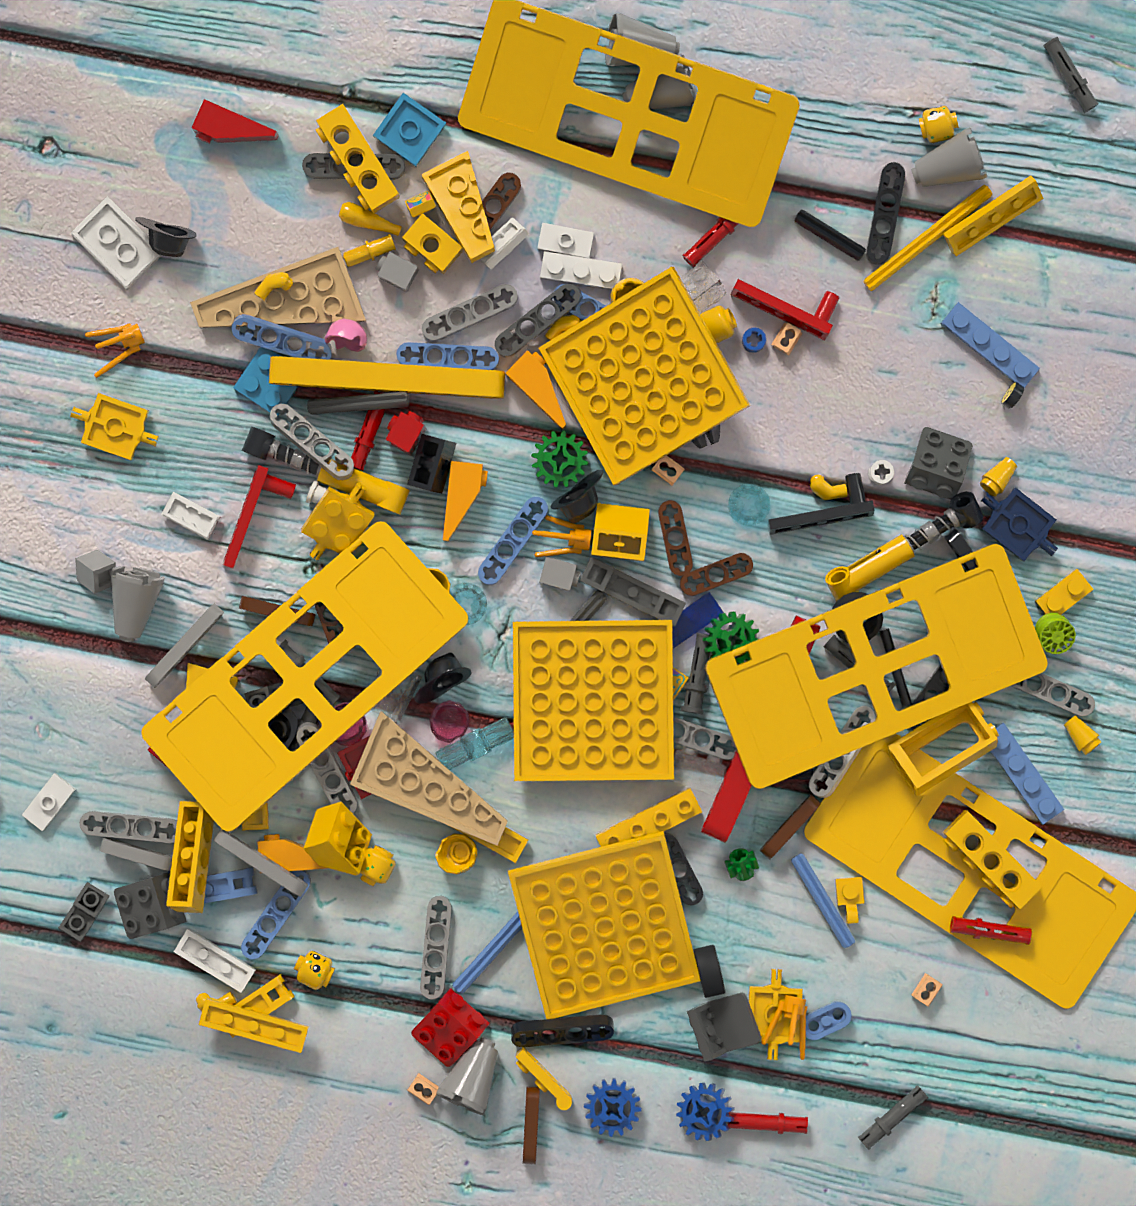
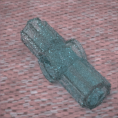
M504 717L482 729L478 728L460 737V740L439 749L435 754L438 760L451 770L469 760L473 761L491 752V749L514 738V731L507 717Z

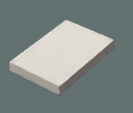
M108 196L70 233L127 290L162 256L152 250L149 245V237Z

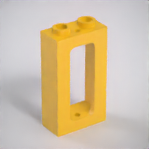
M970 702L936 716L888 745L889 757L916 796L997 747V737H999V734L992 723H986L982 717L984 712L977 702ZM962 723L969 724L979 741L929 773L921 776L908 756Z

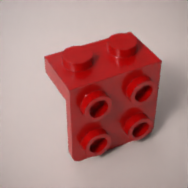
M450 988L434 1008L414 1027L411 1034L446 1067H451L480 1037L490 1023L481 1013L471 1007L461 995Z

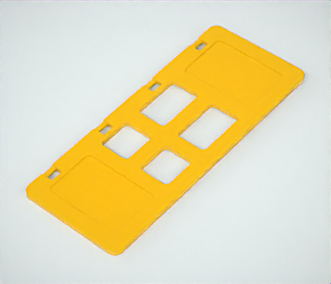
M493 0L459 110L458 122L466 129L748 227H755L762 220L800 108V102L792 94L758 84L740 76L680 57L679 55L621 35H616L519 0ZM526 10L537 14L535 22L520 18L522 11ZM600 36L615 41L613 48L609 49L598 45ZM585 48L593 49L640 67V73L629 102H624L575 84L574 79ZM678 63L693 68L691 75L687 76L676 72ZM660 74H665L697 86L698 92L687 122H682L650 110L649 104ZM756 90L771 95L769 103L754 99ZM567 104L582 107L619 120L622 123V129L612 157L603 156L560 141L557 138ZM641 130H648L679 142L680 147L669 177H664L632 165L631 160Z
M376 522L302 586L290 599L284 602L237 643L225 656L220 658L179 694L167 707L146 723L141 731L142 738L219 827L225 831H234L467 625L468 615L393 529L385 522ZM364 543L368 550L356 559L352 552ZM302 597L307 604L295 614L289 607ZM321 602L343 625V632L303 667H297L277 644V638L315 604ZM355 646H361L381 668L382 674L346 707L337 711L317 690L315 682ZM240 652L245 658L232 668L228 661ZM262 655L283 678V684L258 707L252 708L231 685L230 681L233 676L256 656ZM295 699H301L321 721L322 727L296 751L291 752L269 728V722ZM175 707H178L182 714L170 723L165 716Z
M991 544L714 657L707 662L706 673L748 780L753 787L762 789L1038 675L1046 670L1048 662L1007 554L1001 545ZM975 559L977 568L964 572L961 564ZM900 590L902 598L889 603L886 595ZM915 600L926 624L928 635L876 657L873 654L863 628V621ZM824 620L827 629L813 634L811 625ZM842 630L845 633L855 659V665L820 680L816 675L806 646L809 642ZM748 652L751 660L737 665L734 657ZM934 654L937 655L948 681L949 689L944 693L897 711L885 685L884 676ZM864 685L875 710L876 720L847 733L840 734L829 708L828 699L856 686Z
M896 733L862 747L834 792L830 796L823 798L820 806L804 828L806 839L1060 1007L1065 1009L1073 1007L1135 914L1136 891L1109 875L957 773L916 796L888 755V745L901 738ZM920 749L908 756L921 776L942 765ZM965 788L978 795L974 803L961 796ZM947 795L953 796L994 823L996 829L992 836L1005 849L1013 839H1018L1046 858L1045 866L1035 879L1043 888L1021 909L1014 906L1015 911L1006 924L1021 928H1031L1032 936L1029 945L984 937L974 939L972 935L950 932L952 916L963 918L964 912L980 888L985 887L999 897L1003 893L996 886L991 889L981 879L984 874L978 868L973 871L962 860L965 855L959 849L953 851L944 842L945 838L928 827L930 819ZM1034 833L1046 840L1042 848L1029 841ZM915 844L922 845L964 874L963 880L944 906L939 905L896 875L898 868ZM989 854L984 859V865L987 869L993 868L997 863V858L994 854ZM1003 877V885L1008 888L1014 885ZM1102 878L1115 886L1111 893L1098 886ZM967 925V928L976 929L973 926ZM1001 931L1002 934L1015 935L1012 932Z

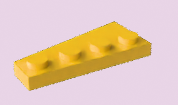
M468 151L421 174L423 181L471 263L495 252Z

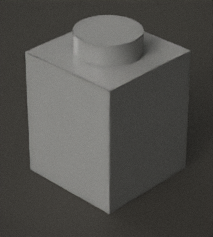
M389 252L387 257H381L376 270L379 271V279L407 293L419 268L411 262Z
M546 557L539 583L570 591L571 586L577 587L581 572L576 571L577 565Z

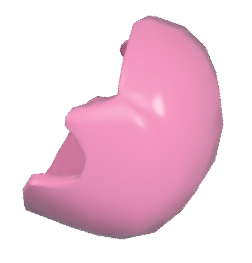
M343 318L332 323L325 336V342L329 343L333 340L336 349L346 347L349 350L359 352L364 350L367 345V334L359 323Z

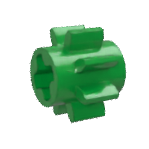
M744 848L733 850L729 855L730 860L724 861L731 879L736 877L740 881L749 880L754 876V869H759L754 851L748 852Z

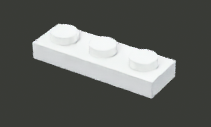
M544 251L540 279L612 290L616 283L620 281L622 264Z
M189 928L174 950L179 956L240 993L243 992L256 971L255 968Z

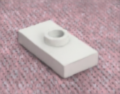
M512 217L492 236L495 252L479 260L490 270L493 269L529 233Z
M542 222L537 249L589 258L594 232Z
M175 492L172 493L161 514L209 540L220 519L219 515Z
M54 773L22 816L41 831H44L76 788Z

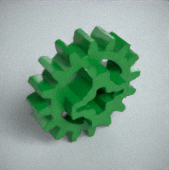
M552 431L551 439L542 436L544 444H535L539 452L532 453L531 455L532 458L537 459V462L532 464V468L540 469L536 476L539 478L544 475L546 477L544 484L547 485L550 481H554V488H557L559 482H563V485L567 488L569 480H572L574 483L578 482L577 474L584 476L585 472L581 469V466H587L588 461L582 460V457L586 456L588 452L580 450L584 444L582 441L574 442L575 434L571 435L570 438H566V432L562 431L561 436L557 437L556 433ZM558 442L557 448L552 452H544L549 445ZM567 444L574 448L577 457L571 456L566 450ZM562 447L563 457L568 460L562 463L559 472H557L556 461L552 460V458L558 456ZM542 462L551 465L554 469L553 476L545 470ZM569 466L576 467L571 474L562 477L563 471Z
M729 612L728 617L725 613H720L719 620L716 618L711 619L710 622L713 627H705L704 629L709 633V637L702 638V641L709 644L704 651L712 652L709 660L758 640V638H755V634L759 632V629L751 628L754 621H745L746 614H739L737 616L736 612ZM732 622V624L728 626V629H720L725 624ZM729 636H732V639L735 641L734 645H731L732 642L728 640ZM745 652L735 657L737 665L744 663V660L749 661L751 658L749 653Z

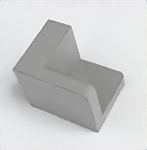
M94 550L75 558L78 582L94 594L112 587L111 571L112 568L116 567V563L99 550Z

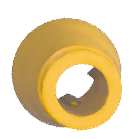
M1005 457L982 476L983 480L980 482V486L991 496L996 497L998 493L1002 494L1017 469L1016 463L1010 458Z
M1076 715L1064 724L1079 752L1082 751L1087 755L1101 743V740L1098 738L1099 734Z

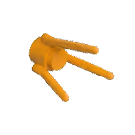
M129 323L120 327L85 333L86 337L119 334L117 337L96 344L95 347L97 349L118 342H122L124 348L130 347L94 374L96 378L106 373L132 353L141 350L139 345L144 344L145 341L138 324L131 325Z
M546 515L545 520L573 530H570L569 534L532 531V534L535 536L568 540V546H573L571 548L536 552L534 554L535 557L571 553L582 554V550H589L591 529H584V525L573 524Z
M786 995L784 1001L779 1000L777 1011L761 1042L763 1045L767 1044L782 1012L785 1011L784 1017L791 1018L788 1045H793L797 1020L800 1019V1059H805L806 1012L808 1006H805L806 999Z

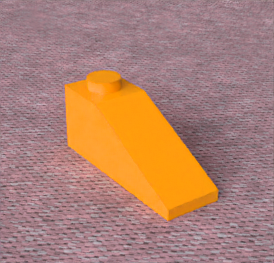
M527 350L505 374L563 430L566 427V423L549 374L544 367L546 361L537 352L531 354Z
M451 461L443 541H450L480 494L481 486L486 487L488 471L483 470V464Z
M279 834L264 835V840L257 841L258 852L288 871L327 869L326 867L319 866L303 849L304 845L287 838L280 839Z

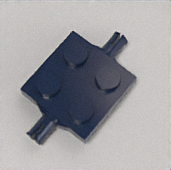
M1016 487L1000 502L988 492L981 499V502L993 510L990 519L983 526L982 530L1021 561H1025L1031 552L1038 547L1042 548L1050 556L1057 551L1058 547L1046 539L1049 529L1057 519Z

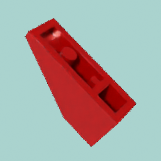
M206 99L203 100L191 127L197 133L196 138L209 144L211 140L217 143L270 141L277 140L279 137L276 130Z

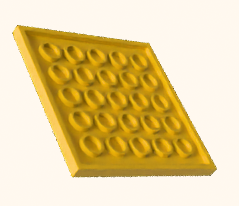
M672 266L539 347L541 354L613 485L620 484L751 406L676 269Z
M672 620L513 622L514 781L674 780Z
M663 831L508 870L546 1019H554L701 981Z

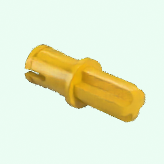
M388 234L369 243L365 241L366 244L344 252L343 257L346 265L351 267L369 259L374 261V257L396 250L391 235Z

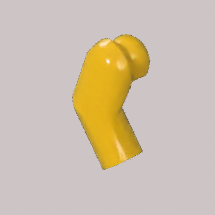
M285 272L269 274L264 278L254 294L265 301L275 288L281 287L285 291L289 290L293 285V279Z
M575 315L563 316L550 327L545 337L548 340H552L580 323V318Z
M816 474L811 477L810 488L821 499L832 500L848 497L846 484L831 486L824 480L822 475Z
M231 991L219 999L210 998L207 993H201L196 997L197 1007L201 1011L203 1010L206 998L230 1005L237 1003Z

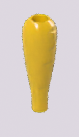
M351 202L343 203L338 215L341 221L366 229L388 232L399 236L402 226L391 223L376 213L373 214L372 211L364 210L362 206Z

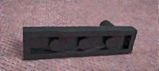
M852 473L845 476L850 505L768 519L769 535L873 516L875 511L873 500L866 501L861 474Z

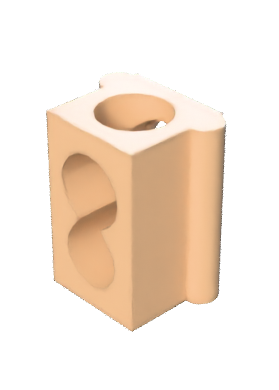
M784 323L771 345L789 356L803 333L790 323ZM787 331H791L793 338L788 340V346L783 347L780 341L785 339Z
M668 456L658 460L652 468L654 473L672 486L685 470ZM666 463L668 468L676 470V475L673 477L668 476L667 471H662L659 465Z
M925 973L911 995L929 1007L943 984ZM932 982L934 989L928 991L927 998H921V993L926 991V984Z
M418 1073L407 1091L427 1105H430L437 1095L436 1092L439 1086ZM420 1083L424 1089L429 1088L432 1094L424 1096L422 1090L415 1088V1084Z

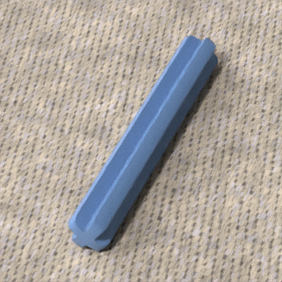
M802 853L796 855L791 859L792 864L842 947H850L855 943L854 937L806 857Z
M518 911L453 983L452 986L458 993L463 994L522 929Z

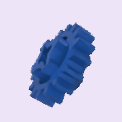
M612 1078L611 1084H607L606 1080L602 1079V1087L600 1088L594 1084L592 1087L595 1093L586 1094V1097L591 1102L584 1103V1108L590 1109V1112L585 1114V1118H593L590 1127L594 1128L598 1125L600 1127L599 1134L601 1135L605 1130H609L610 1137H613L616 1130L622 1136L624 1127L632 1130L633 1127L630 1122H638L639 1117L635 1115V1112L641 1111V1106L635 1105V1103L640 1101V1097L632 1096L635 1088L632 1086L626 1089L625 1080L618 1085L616 1078ZM617 1090L620 1093L618 1095H609L606 1091ZM597 1098L602 1103V1109L598 1114L595 1112ZM606 1100L611 1104L618 1103L617 1109L619 1114L613 1110L607 1111L608 1105ZM629 1100L630 1112L627 1116L626 1113L623 1111V1108ZM607 1120H617L618 1124H607L605 1122Z
M705 1082L699 1083V1090L694 1085L690 1086L691 1094L687 1092L682 1093L681 1096L685 1101L677 1102V1106L682 1108V1112L677 1113L676 1116L683 1117L684 1120L679 1126H687L686 1135L695 1133V1140H701L704 1135L705 1140L710 1141L712 1140V1134L716 1138H720L722 1136L720 1130L726 1132L730 1129L726 1122L734 1121V1118L729 1116V1112L735 1110V1108L727 1104L732 1099L731 1096L724 1098L722 1095L725 1089L721 1088L715 1091L716 1084L714 1083L710 1084L708 1089ZM703 1094L711 1095L716 1100H707L706 1096H703ZM691 1102H692V1104H693V1109H692L691 1114H689V1108H690V1104H691ZM708 1107L710 1112L707 1113V1116H702L701 1112L704 1108ZM719 1110L722 1112L720 1121L717 1118ZM695 1123L704 1124L708 1130L697 1127Z

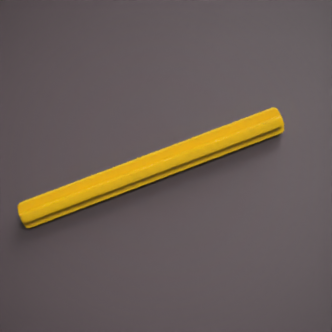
M982 185L864 279L865 286L870 291L875 290L943 236L944 232L958 224L993 195L989 187Z

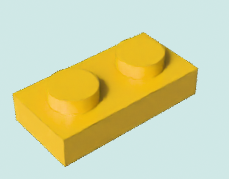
M1075 569L1034 602L1044 614L1058 613L1062 615L1094 589L1080 571Z

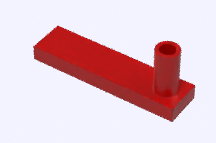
M737 279L730 294L824 341L832 329L833 325L828 322L840 299L835 293L826 291L815 314L812 315L740 279Z
M257 465L222 565L234 568L261 489L291 499L296 484L268 475V468Z

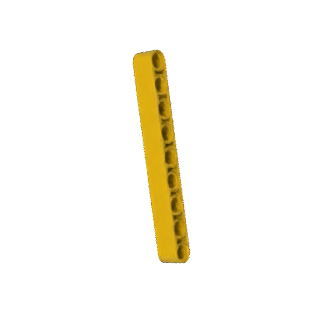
M272 356L270 357L269 384L504 399L506 372Z

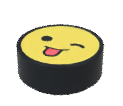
M1014 382L1003 396L1001 404L1009 409L1013 408L1021 398L1024 386Z

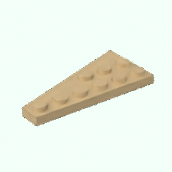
M339 247L190 302L200 328L232 327L234 319L242 314L278 325L333 323L343 318L356 322H367ZM285 272L293 279V285L289 290L285 291L281 287L275 288L265 301L254 294L258 286L269 274ZM243 322L242 325H237V326H239V327L248 326V323Z
M380 711L350 785L498 846L508 820L384 712Z

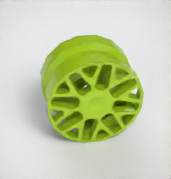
M1058 613L1045 614L1035 625L1040 643L1048 653H1064L1075 642V629L1064 615L1062 616Z

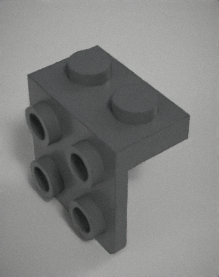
M924 427L904 484L951 500L957 495L963 484L973 447L972 443L953 435Z
M171 871L114 890L117 906L129 939L169 929L187 922L184 912H177L166 906Z
M743 992L702 1003L687 1011L689 1022L693 1028L704 1062L713 1060L729 1051L756 1045L762 1040L748 998Z

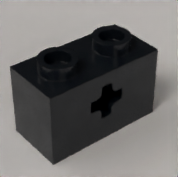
M421 433L407 485L443 494L457 443Z

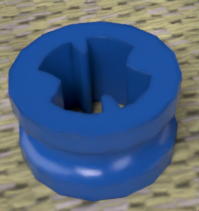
M749 328L742 337L743 347L751 353L759 352L766 343V335L759 328ZM752 333L758 334L757 338L759 336L761 338L756 347L751 346V342L749 344L747 342Z

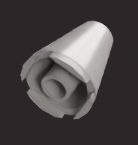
M616 13L612 16L608 32L676 55L679 54L680 43L676 42L674 35L623 14ZM609 39V46L605 45V47L612 49L615 41ZM605 54L606 65L612 67L636 65Z
M678 63L676 72L690 76V68ZM660 74L649 108L652 110L693 106L697 95L696 86L674 77ZM637 79L628 84L626 92L622 93L624 102L631 100Z
M971 128L963 130L914 162L915 168H912L911 171L916 184L921 182L923 187L981 180L988 177L986 171L982 173L980 171L984 169V163L975 137H968L969 134H972Z
M125 566L114 567L111 571L114 632L119 635L120 640L134 642L135 638H140L165 578L164 576L160 578L159 573L147 569L133 567V571L127 572L124 571Z
M485 1038L475 1041L438 1087L436 1094L457 1106L460 1105L467 1108L468 1111L484 1115L487 1109L498 1050L494 1049L495 1043Z

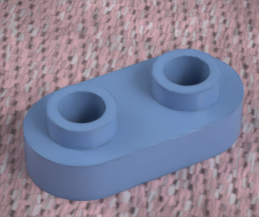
M834 1001L806 1014V1037L811 1040H818L846 1027L852 1017L850 1008L841 1001ZM841 1010V1018H833V1012ZM811 1021L818 1022L816 1030L809 1029Z

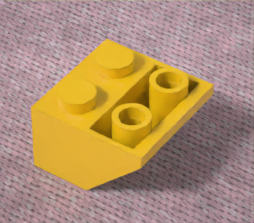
M597 503L591 556L644 562L650 509Z
M340 801L316 809L303 849L319 866L356 876L360 874L372 834Z

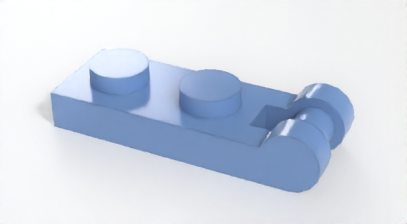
M253 867L207 875L204 903L257 894V887L253 885L252 879L254 875ZM242 878L243 888L236 889L234 879Z

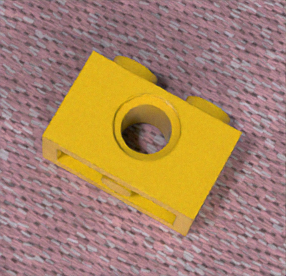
M423 213L402 237L406 243L403 247L415 257L417 254L421 255L426 260L423 264L435 274L439 270L444 275L464 251L458 242ZM428 240H435L439 243V247L435 252L430 253L424 249V244Z

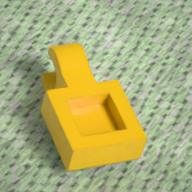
M862 877L835 879L837 905H845L846 922L848 924L859 923L857 904L864 903Z

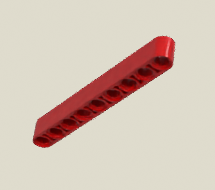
M796 615L791 626L806 619ZM811 625L813 634L820 631V625ZM815 640L807 644L808 654H810ZM737 749L701 830V833L724 843L727 842L752 786Z

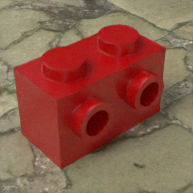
M411 411L408 414L401 412L399 416L394 415L387 426L390 432L385 440L411 456L419 443L421 433L424 434L427 429L423 424V418Z

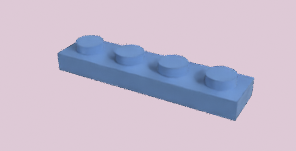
M959 302L941 322L944 327L1013 383L1018 382L1025 388L1040 369Z
M1001 723L995 727L999 737H997V747L991 750V753L1043 825L1065 809L1004 723Z

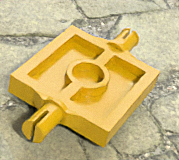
M100 393L97 394L95 403L89 412L73 407L72 411L82 415L80 416L72 412L70 415L71 418L85 422V431L81 443L131 461L136 447L141 442L156 447L157 442L148 438L159 440V436L145 432V422L149 410Z
M356 483L350 495L340 493L328 487L301 528L303 534L317 542L309 554L313 559L315 557V560H319L325 549L334 550L340 554L363 534L374 517V512L364 507L359 501L366 490L364 485Z
M771 969V984L766 986H749L748 1001L762 1040L777 1011L779 1000L784 1001L786 995L802 998V988H788L781 985L783 969H777V979L776 969ZM785 1011L782 1012L767 1041L768 1060H772V1050L773 1060H778V1045L788 1042L791 1018L784 1017ZM800 1019L797 1020L793 1042L800 1043Z

